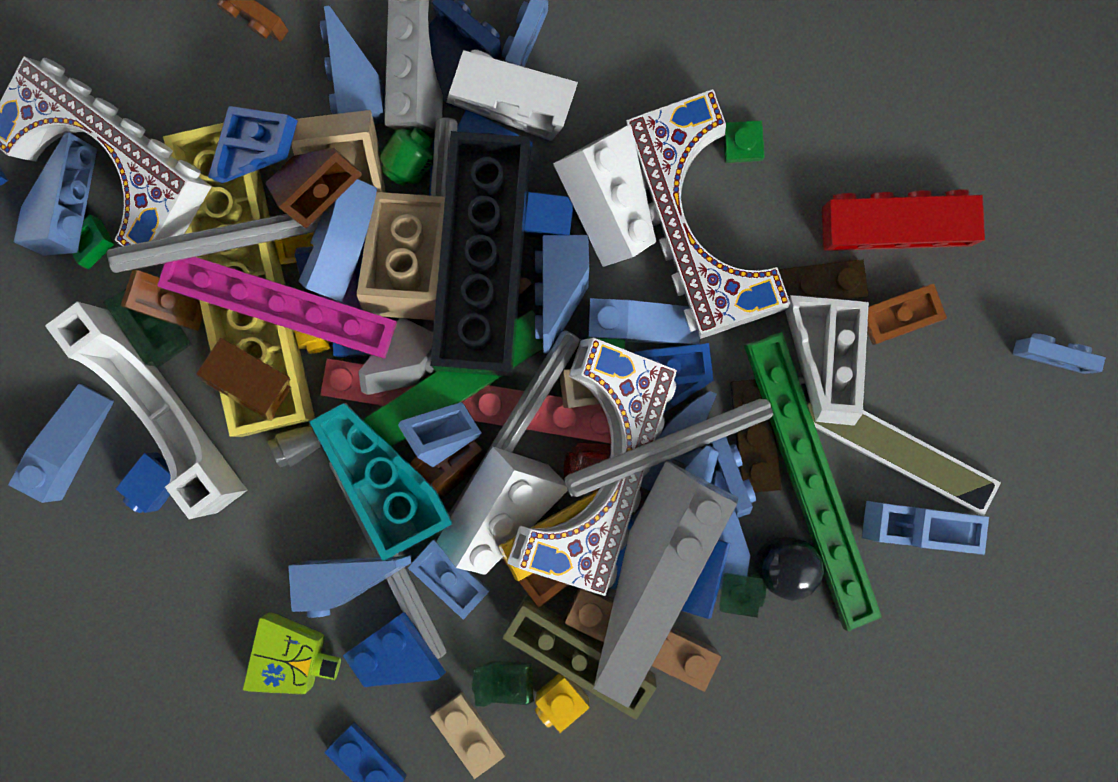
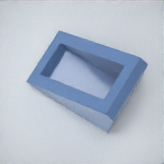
M462 402L402 420L398 424L417 458L432 467L478 438L481 434V431Z

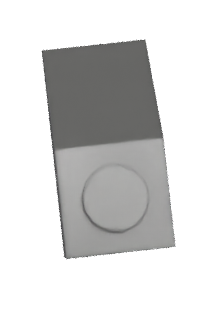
M399 318L386 358L383 359L371 355L359 370L361 392L370 395L414 386L422 382L428 373H435L436 371L430 366L433 332L406 318Z

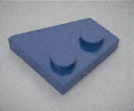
M229 106L208 178L219 183H225L287 159L298 120L285 114Z
M709 343L633 352L677 370L674 378L676 382L675 393L672 399L667 402L664 412L714 381Z
M405 612L343 655L364 687L438 680L446 673Z

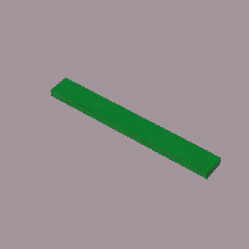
M776 333L743 345L761 397L771 403L773 415L769 420L813 545L822 558L824 576L843 629L851 631L882 618L783 333Z

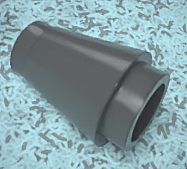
M311 425L275 433L276 437L268 440L269 447L279 468L287 465L290 468L322 446Z

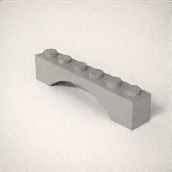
M388 0L385 126L395 130L404 128L413 131L416 127L427 134H434L437 118H442L443 95L436 77L429 40V0Z

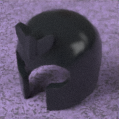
M791 537L773 539L764 544L757 553V555L766 558L761 567L763 574L759 573L756 575L762 585L778 597L791 601L801 600L812 595L821 584L824 574L822 558L814 546L804 540Z

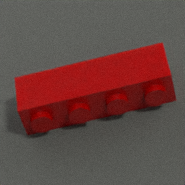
M966 189L947 191L945 196H931V191L910 192L908 197H894L893 192H877L871 194L870 198L856 199L855 193H841L833 195V199L822 206L824 251L968 247L985 240L983 195H969V190Z

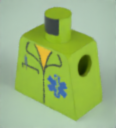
M269 612L259 618L243 690L249 692L306 694L313 687L316 676L336 680L341 658L321 653L325 635L321 632Z

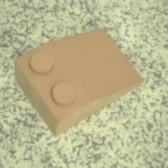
M371 110L296 119L298 123L291 143L294 156L335 148L360 170L362 176L358 178L359 180L376 187L377 192L386 193L379 145Z
M376 192L374 207L366 233L357 288V297L362 310L383 317L434 320L445 197Z

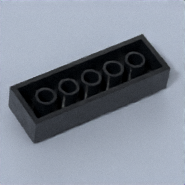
M451 131L430 364L435 371L513 377L531 155L529 137Z

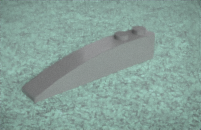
M667 460L629 532L593 688L629 708L738 503V497Z

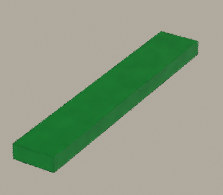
M533 310L517 319L513 369L544 349L543 339H536L535 313ZM437 371L363 420L393 448L406 439L398 426L400 421L463 402L502 376Z

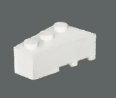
M463 50L449 91L447 103L552 141L564 126L578 82L493 59L489 54L479 50H472L471 52Z
M631 124L609 133L553 163L603 267L632 258L656 242Z
M790 295V305L785 312L815 421L855 426L863 414L869 302Z
M492 446L452 514L451 520L453 524L443 529L436 542L456 568L486 575L503 557L498 545L515 537L519 526L528 528L534 526L568 491L563 479L548 464Z

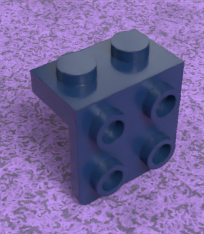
M433 0L432 5L436 17L429 24L432 60L443 95V102L451 108H456L457 106L447 103V98L463 50L468 52L479 50L489 54L493 59L499 60L502 56L500 35L488 22L483 21L480 24L470 15L472 13L470 8L462 0Z

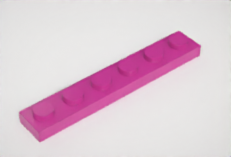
M197 257L165 263L157 285L163 289L383 359L386 358L397 324L395 320Z

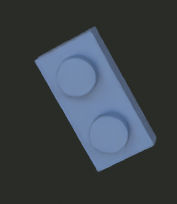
M530 0L529 3L525 1L522 3L516 19V23L520 24L515 37L509 35L502 51V57L505 58V62L525 67L549 11L548 0Z
M1037 333L1032 334L1030 338L1016 340L1013 351L1015 356L1082 374L1099 373L1103 370L1106 357L1091 354L1092 348L1089 346L1069 343L1068 347L1055 344L1056 338Z
M726 437L711 442L710 447L715 448L719 452L716 461L717 470L723 473L729 493L738 497V503L735 507L737 517L750 514L753 508L751 502L756 501V497L749 479L743 481L738 467L742 466V460L735 444L729 446Z
M434 539L412 562L408 569L464 620L487 595L490 589L471 571L456 568L436 542L437 540Z

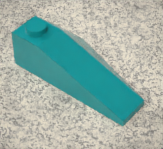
M346 403L309 421L382 561L453 524L435 488Z

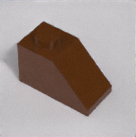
M335 148L292 156L266 182V185L278 207L304 228H307L361 177L362 173Z

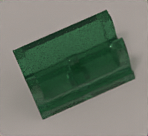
M126 288L103 302L145 365L160 367L192 345L181 326L121 307Z

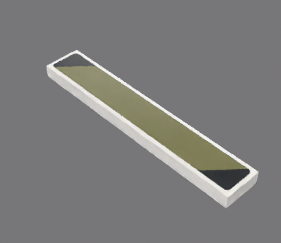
M798 377L817 430L981 516L985 515L1001 482L864 410L855 426L816 422L805 381L802 377Z

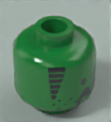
M416 127L413 131L404 128L396 130L380 152V160L383 163L381 169L384 174L402 186L407 185V183H419L433 165L434 150L431 146L433 143L432 138Z

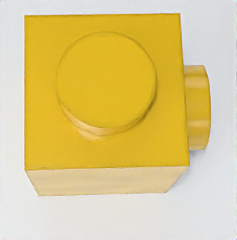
M560 673L536 692L535 704L538 707L535 708L537 716L548 728L554 725L559 733L590 708L589 697L582 688Z

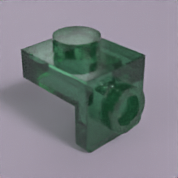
M747 572V576L725 573L722 581L719 610L724 613L758 618L759 607L764 606L766 598V585L763 584V578L756 573Z
M491 661L474 668L471 686L476 707H485L491 703L528 705L534 702L532 663Z

